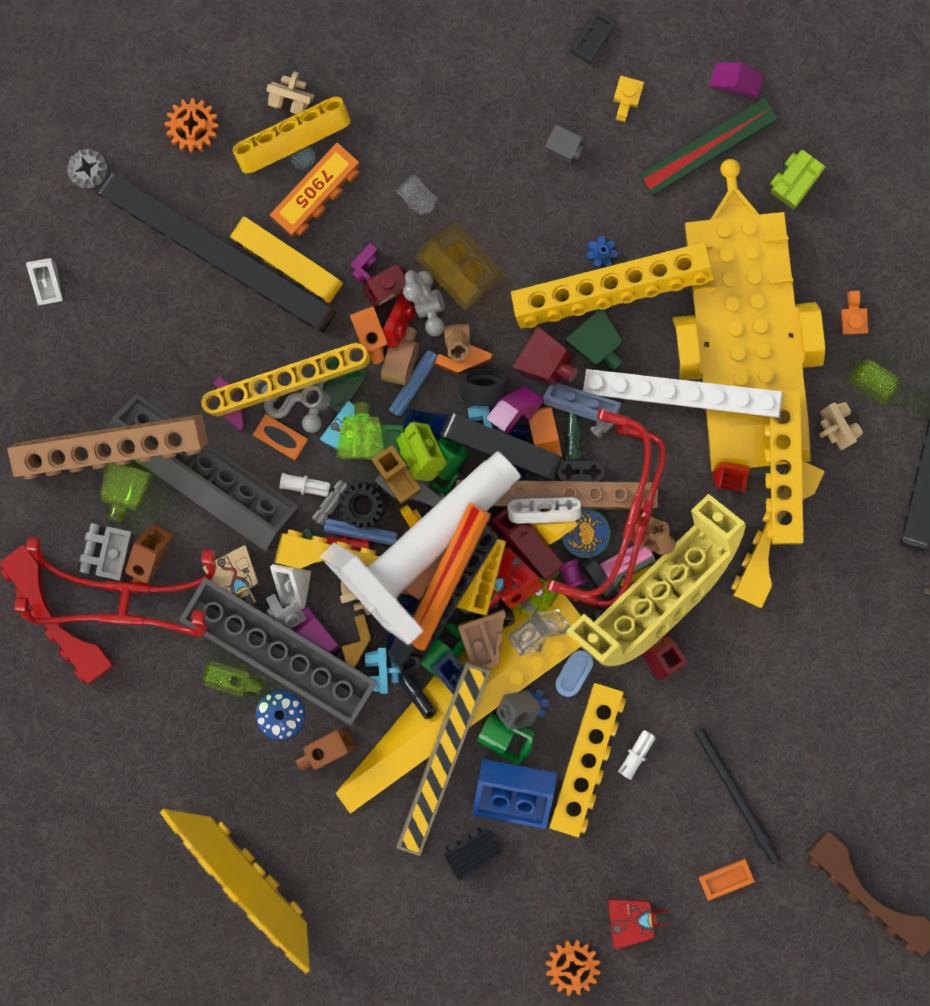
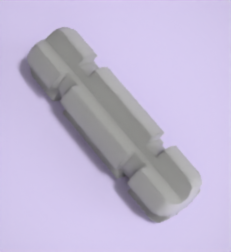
M342 480L336 483L334 491L328 494L320 505L321 509L317 510L312 518L320 525L325 524L326 519H328L327 516L331 515L338 506L343 492L347 491L349 485Z

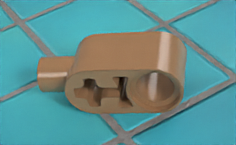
M407 326L406 335L401 339L398 348H388L381 372L382 381L404 386L408 385L419 350V344L415 342L416 329Z

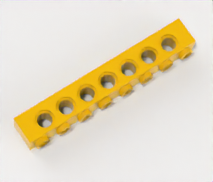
M702 242L511 291L515 317L522 329L533 328L538 324L546 322H556L573 315L580 316L597 309H607L610 306L621 303H631L644 297H655L660 293L668 291H679L684 287L702 285L715 279L706 243Z

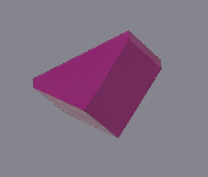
M715 63L709 87L758 98L763 74L744 63Z

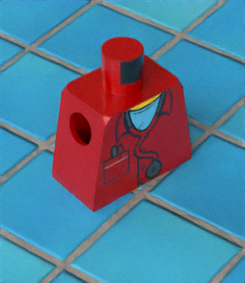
M509 547L503 551L489 609L500 600L510 609L514 608L544 587L538 576Z
M608 899L614 949L654 938L653 927L667 925L666 910L651 911L649 901Z

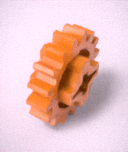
M191 98L190 104H186L184 99L181 100L182 106L180 108L173 105L174 114L167 113L171 121L165 122L166 128L171 129L166 132L167 136L174 137L171 143L174 146L180 143V151H184L188 147L190 153H193L196 147L202 152V145L204 144L211 147L209 139H217V135L213 130L219 129V124L213 123L218 119L217 115H210L213 108L211 106L204 108L205 102L203 100L197 105L194 98ZM198 111L204 114L207 117L208 121H206L205 119H200L198 117ZM187 112L185 116L179 118L183 113ZM193 117L196 125L198 126L193 127L191 135L190 130L186 125L191 124ZM177 131L184 132L187 140L182 139L177 134ZM206 133L202 138L197 140V137L200 134Z
M565 940V947L563 948L557 944V953L549 952V955L553 958L552 961H546V965L551 967L550 970L546 971V975H553L550 984L558 983V992L566 988L567 995L569 996L572 990H575L577 995H580V989L583 987L586 991H589L588 983H597L593 975L600 974V970L595 968L596 965L600 964V961L592 959L596 954L595 950L588 952L589 945L586 943L583 947H580L579 940H576L574 945H570V942ZM574 951L583 953L588 959L580 960L575 956ZM565 953L566 959L564 962L556 966L559 957ZM574 961L576 965H580V968L576 969L575 974H572L570 970H566L570 966L569 962ZM590 969L586 979L581 982L580 977L582 973ZM558 976H567L571 979L572 984L563 982Z

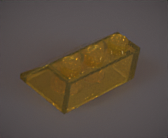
M454 222L430 238L415 255V258L421 263L423 268L438 281L439 285L465 311L476 304L506 276L457 222Z

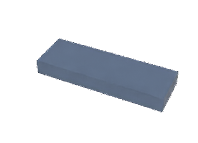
M557 383L555 386L549 385L543 397L544 402L542 403L613 426L614 423H606L596 419L598 410L603 409L619 414L622 405L620 402Z

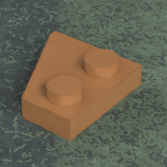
M504 609L458 624L471 663L488 669L498 665L505 619Z

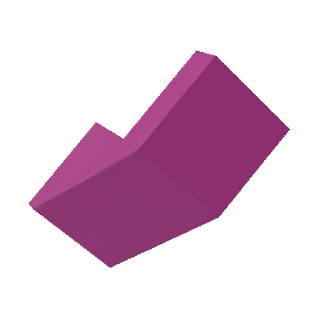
M220 376L213 383L218 389L230 385ZM238 390L233 395L234 402L241 401V393ZM243 409L222 415L225 420L243 432L245 429Z
M524 386L502 397L486 419L508 434L521 415L531 420L544 402V399Z
M305 605L304 609L301 610L306 620L292 629L333 654L340 646Z

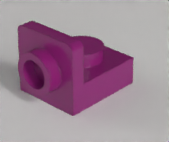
M371 243L350 265L353 270L351 275L360 283L367 282L372 278L363 269L365 267L370 269L378 260L375 256L378 253V249Z

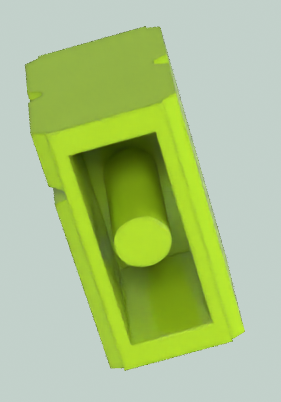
M801 150L798 155L792 153L784 164L788 167L783 175L778 172L770 183L773 186L770 193L793 210L825 169L822 163L804 150Z
M412 422L405 428V432H402L396 439L400 448V455L405 459L414 480L430 482L439 474L438 471H441L446 466L447 462L429 424Z

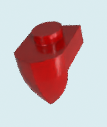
M725 461L720 462L713 470L715 487L719 491L720 488L745 492L750 466Z

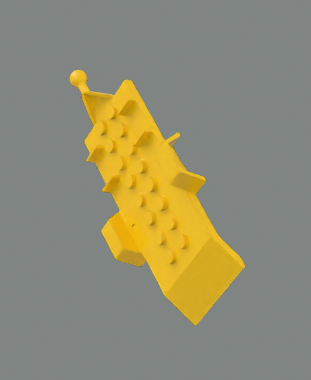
M727 159L721 164L720 171L727 179L728 192L712 218L705 221L685 223L687 246L702 242L706 243L715 280L708 281L702 285H692L695 315L673 317L680 361L679 379H702L703 383L773 391H800L802 461L811 462L809 422L802 368L823 366L825 342L821 310L816 302L795 304L794 280L791 275L788 249L789 237L786 232L784 212L759 215L738 190L736 177L740 173L739 163L734 159ZM705 409L712 472L723 461L750 466V468L770 466V463H765V448H770V438H765V423H769V416ZM781 411L780 418L775 417L779 424H786L789 422V415ZM781 436L776 439V445L779 449H787L790 446V441L788 438ZM782 461V462H779L777 465L788 464V463Z

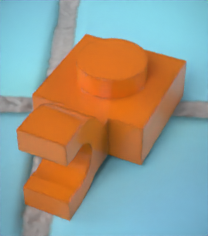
M849 291L847 293L848 309L841 310L842 335L867 334V308H859L860 291Z

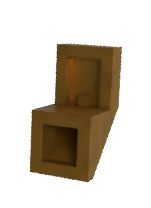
M393 445L371 459L400 504L421 491L420 486L408 471L406 464Z
M364 614L354 617L361 641L342 646L346 663L356 668L371 641L370 631Z

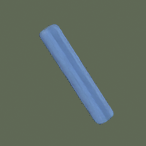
M430 350L425 352L412 372L408 385L403 386L390 406L389 411L395 416L400 417L432 369L437 359V355Z
M326 519L324 531L328 533L387 545H393L397 542L398 534L396 532L372 527L356 528V524L351 526L347 522Z

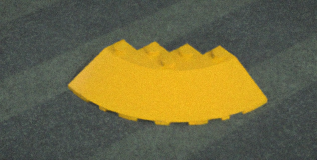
M163 809L160 812L173 831L179 834L185 841L184 845L198 858V862L211 876L215 877L223 886L225 893L235 903L238 902L248 914L249 919L261 931L263 930L277 947L280 946L287 957L307 974L310 971L307 923L301 916L303 910L295 901L289 903L277 890L278 882L270 874L265 876L266 872L257 862H252L255 857L247 848L241 850L229 837L231 831L222 821L217 823L208 816Z

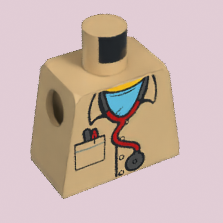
M244 545L215 560L217 569L211 580L250 605L256 603V600L250 589L260 584L249 550ZM204 566L203 569L206 572V574H208L209 571L207 570L206 566Z

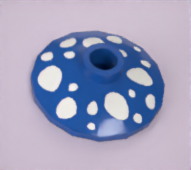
M276 690L266 694L256 708V722L259 729L266 736L274 740H286L295 736L301 730L305 721V709L301 700L295 694L288 691ZM278 710L284 712L282 720H278L275 717V713Z

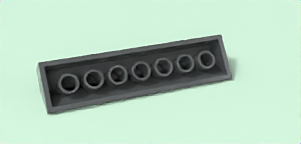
M136 393L111 418L107 429L173 418ZM175 432V439L182 443V437ZM151 436V442L158 446V440ZM128 440V446L135 450L134 443ZM209 443L201 448V452L197 454L186 455V451L178 452L177 456L171 458H162V455L154 456L153 460L145 462L133 459L264 551H267L299 507Z
M204 577L179 619L183 624L197 630L196 626L192 625L193 610L205 611L207 630L203 636L351 726L358 718L378 683Z

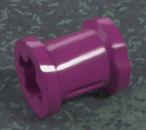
M578 559L564 563V566L560 569L566 585L577 587L587 583L579 571Z

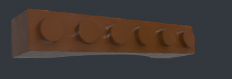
M825 830L806 852L810 856L807 861L817 870L823 868L827 871L829 875L826 878L837 888L840 885L846 888L848 892L845 895L856 905L861 902L866 906L867 909L864 912L875 922L880 919L885 923L886 926L883 929L894 939L899 936L905 941L903 947L913 956L916 953L924 956L930 950V922L921 915L893 911L872 898L862 887L853 871L848 848L829 831Z

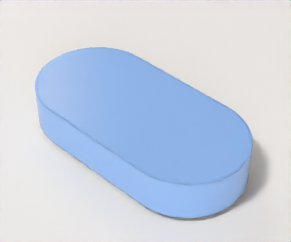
M576 650L569 656L556 679V689L561 695L570 697L578 693L593 667V658L590 653L585 650Z

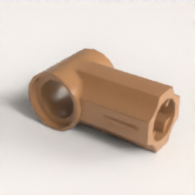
M469 324L444 325L445 347L448 348V357L454 359L455 362L464 361V358L469 355L470 350Z

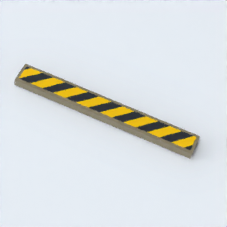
M468 661L465 662L396 844L397 849L418 856L421 855L490 674V669Z

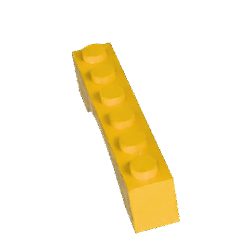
M802 461V500L815 494L825 472ZM789 464L787 465L783 475H786L790 472L791 468ZM780 487L777 489V496L782 500H787L791 497V491L787 487ZM766 512L762 521L766 522L762 531L757 530L752 544L755 545L752 554L747 552L741 566L745 569L741 577L738 575L735 577L731 589L734 590L732 596L758 608H762L772 587L768 562L772 539H767V524H771V514H766ZM780 512L778 514L777 520L779 523L788 512Z
M288 530L287 534L281 533L274 563L302 569L312 563L323 561L320 555L331 545L326 544L327 539L312 536V540L302 538L303 533ZM337 541L339 546L356 555L366 566L371 565L379 558V556H375V550L361 547V551L358 552L351 550L352 545Z

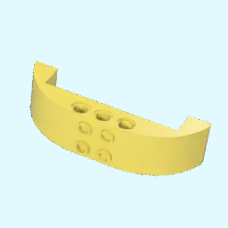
M708 494L691 510L694 526L676 542L673 551L663 555L595 622L583 614L566 633L605 666H617L635 659L667 634L715 585L740 545L746 527L745 522Z

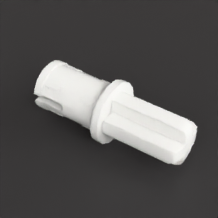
M282 473L279 488L301 492V495L308 493L327 497L330 491V483L308 479L306 475L303 478Z
M645 730L641 733L632 750H628L629 754L618 770L619 773L632 780L641 762L646 760L644 757L655 741L653 734Z

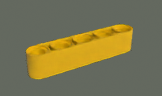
M332 97L240 141L233 147V154L242 172L252 173L344 129L350 124L351 118L343 100L340 97Z
M246 217L240 220L229 237L234 242L242 244L243 248L255 256L258 255L263 258L264 262L276 270L279 269L284 272V275L294 282H299L305 286L304 288L315 296L323 298L327 304L331 303L343 285V282Z

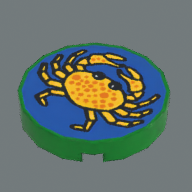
M581 509V517L575 521L578 525L561 537L564 547L571 554L578 558L589 559L590 557L598 556L606 549L610 541L611 530L608 521L601 513L593 509Z

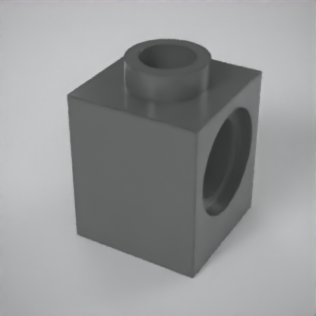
M555 124L544 147V151L571 164L573 158L578 160L584 146L580 145L582 137Z
M529 690L504 695L496 713L507 729L513 730L533 725L541 707Z

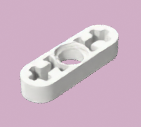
M572 497L515 499L508 504V518L514 523L572 522L581 517V502ZM550 509L548 512H540L538 510Z

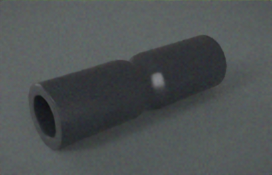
M403 675L399 679V683L413 700L414 705L423 718L430 719L434 717L437 710L427 695L423 693L422 688L413 675Z

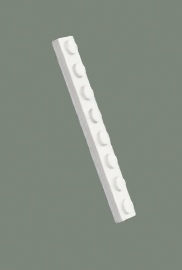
M586 369L583 391L601 397L780 418L783 392L590 369Z

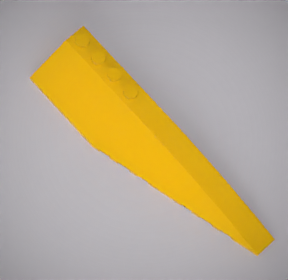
M548 580L547 582H542L544 593L539 598L534 594L526 599L535 607L532 613H529L520 604L513 608L515 622L502 630L499 663L497 666L489 668L490 674L469 727L496 709L504 695L519 692L581 647L566 633L581 616L565 595L546 590ZM466 648L457 660L450 663L440 678L434 676L423 689V693L427 695L437 710L435 716L430 719H424L412 702L336 792L350 814L430 756L466 661L470 662Z

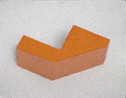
M469 345V355L464 358L462 363L455 362L451 358L438 354L435 366L460 375L470 368L479 367L491 362L492 354Z
M551 406L539 408L531 420L528 419L533 443L535 446L562 457Z

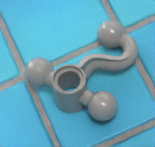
M409 270L405 274L406 285L403 288V294L407 300L414 302L416 312L420 318L428 317L425 323L426 332L430 336H439L444 331V323L437 317L438 312L445 310L442 294L438 289L431 291L433 277L429 272L420 271L416 273L413 270Z
M313 367L310 372L311 377H313L316 373L315 367ZM327 381L308 386L302 392L290 394L279 409L274 407V402L279 397L264 401V409L272 418H283L290 412L296 402H302L309 408V413L302 420V426L306 432H317L322 425L318 414L327 410L331 403L330 394L323 390V385ZM268 384L262 388L261 394L267 391ZM319 393L318 401L313 404L314 396Z

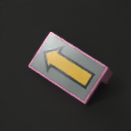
M634 546L627 549L620 570L612 582L618 593L624 584ZM640 547L629 588L656 563L654 555L649 549ZM619 554L600 564L607 577H609Z

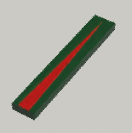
M766 98L642 172L639 174V177L651 196H654L777 121L778 117Z

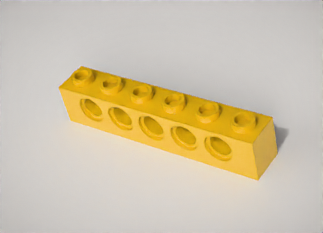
M781 391L783 392L781 411L789 415V422L779 424L775 417H769V423H765V438H770V448H765V463H770V473H766V489L771 488V498L766 499V514H771V524H767V539H772V545L803 544L800 391ZM784 436L788 438L790 446L787 449H779L776 445L778 437ZM784 461L790 465L791 470L788 474L782 475L778 473L776 465L779 462ZM783 486L789 488L791 497L787 500L780 499L777 496L778 488ZM780 512H788L792 518L791 523L781 525L777 520L778 514Z
M593 684L549 825L550 829L578 838L580 832L585 834L589 819L585 818L587 809H592L594 806L596 795L592 794L595 784L600 785L604 771L600 770L602 760H608L611 746L607 744L610 736L615 737L619 722H615L617 712L622 713L626 702V698L622 697L624 692L600 684ZM601 705H606L610 709V716L606 720L599 719L596 714L597 708ZM594 729L600 730L603 734V739L598 744H593L589 740V734ZM587 753L593 754L596 759L594 766L591 768H585L581 762L582 757ZM581 777L588 781V788L584 792H578L574 788L575 780ZM571 802H577L581 807L580 813L576 816H570L566 811L567 805Z

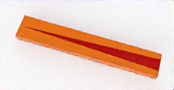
M469 502L414 615L413 620L423 631L411 644L419 650L425 651L490 517L489 513L475 503Z

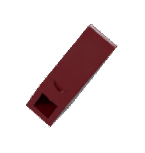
M508 508L491 521L492 530L496 533L497 539L506 541L505 548L509 547L543 580L547 581L564 566L530 523H514L509 520Z
M667 634L641 654L659 682L688 663L676 643Z

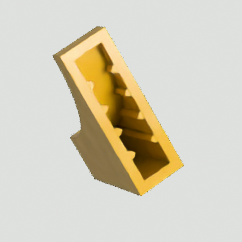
M497 539L495 546L456 608L487 615L506 541Z

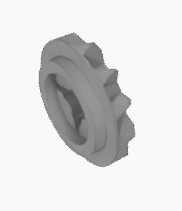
M90 148L79 150L72 155L67 165L68 176L75 185L81 188L98 186L107 174V164L104 157L99 152ZM83 159L89 165H94L90 169L91 177L85 171L80 172V169L83 168Z

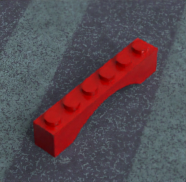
M23 544L0 561V565L3 567L0 572L8 582L11 580L17 587L14 591L18 597L28 598L29 604L32 607L30 611L33 617L52 618L54 615L49 609L43 594L41 581L42 565L33 557L31 552H27L26 545ZM60 623L44 624L46 626L45 634L52 642L57 641L61 647L59 653L67 663L69 661L73 663L76 667L73 672L82 683L84 681L87 684L93 683L115 666L101 646L75 637Z

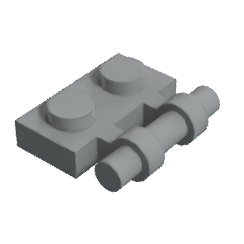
M91 523L89 532L85 534L84 540L87 541L84 554L80 556L79 562H81L79 572L89 574L91 564L97 565L96 576L121 581L132 532L106 527L105 536L98 535L100 525ZM96 542L102 543L99 558L93 557Z

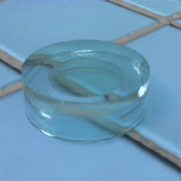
M307 146L292 153L291 161L296 169L306 171L314 166L316 155L314 150Z

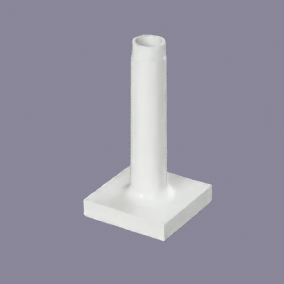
M495 452L371 565L365 566L356 555L336 543H333L320 557L387 631L409 645L423 630L397 602L399 594L447 549L469 502L475 503L487 511L521 476L502 454Z

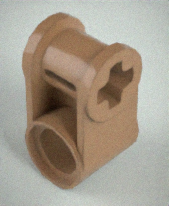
M651 516L643 545L640 547L660 555L673 551L676 543L669 535L670 528L668 523ZM636 524V527H635V530H634V534H633V537H632V540H631L632 542L634 541V536H635V534H636V529H637V526H638L637 524Z

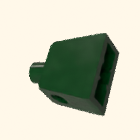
M599 309L565 339V343L594 367L605 361L614 371L624 363V360L615 351L622 345V339L604 310Z

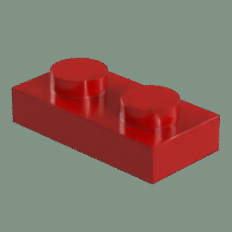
M401 293L383 328L388 347L398 348L401 339L406 335L410 320H413L415 316V306Z

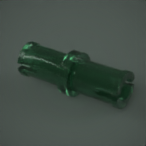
M565 411L566 432L564 433V439H566L567 444L566 460L581 461V439L584 438V433L581 432V416Z

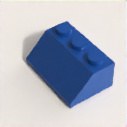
M482 759L472 815L546 829L557 773Z

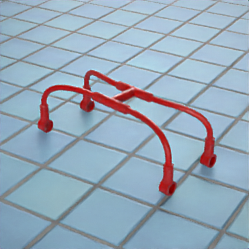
M599 409L596 417L597 420L618 424L616 433L641 438L645 444L642 476L622 536L624 538L609 577L599 588L592 591H580L579 588L548 580L546 590L567 595L568 600L593 607H610L630 586L640 546L643 545L655 504L653 500L664 470L666 448L660 437L650 433L640 423L627 416ZM651 439L659 446L660 459L648 498L644 502L640 515L644 500L643 493L650 469ZM637 524L633 541L634 547L626 578L620 592L615 598L608 601L594 597L603 593L617 576Z
M28 537L27 552H31L33 557L50 572L81 585L104 588L105 591L121 592L117 614L99 613L52 618L33 617L29 609L28 598L17 597L15 600V612L20 613L23 619L34 624L91 620L99 621V623L144 626V624L194 636H203L207 630L205 611L193 610L192 625L196 626V630L162 620L145 618L144 616L128 615L131 593L149 594L150 592L179 591L200 586L204 577L210 580L217 569L214 550H203L202 565H206L209 571L204 577L183 584L150 586V584L132 582H97L63 572L43 558L40 538Z

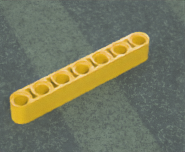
M353 343L210 391L203 396L201 401L202 407L212 416H222L362 369L369 364L370 354L362 344ZM356 350H361L364 353L363 359L359 362H353L351 358ZM333 358H338L340 361L339 367L335 370H329L328 362ZM309 366H314L316 368L315 375L311 378H305V369ZM285 374H291V383L287 386H282L280 383L281 377ZM267 382V391L263 394H258L257 386L259 383ZM237 390L244 391V398L240 402H234L233 395ZM214 398H219V408L211 410L209 406L210 401Z

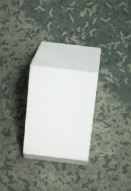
M51 258L27 262L26 266L38 305L63 301L56 263Z
M272 564L270 568L282 606L287 607L296 602L300 609H304L311 571Z

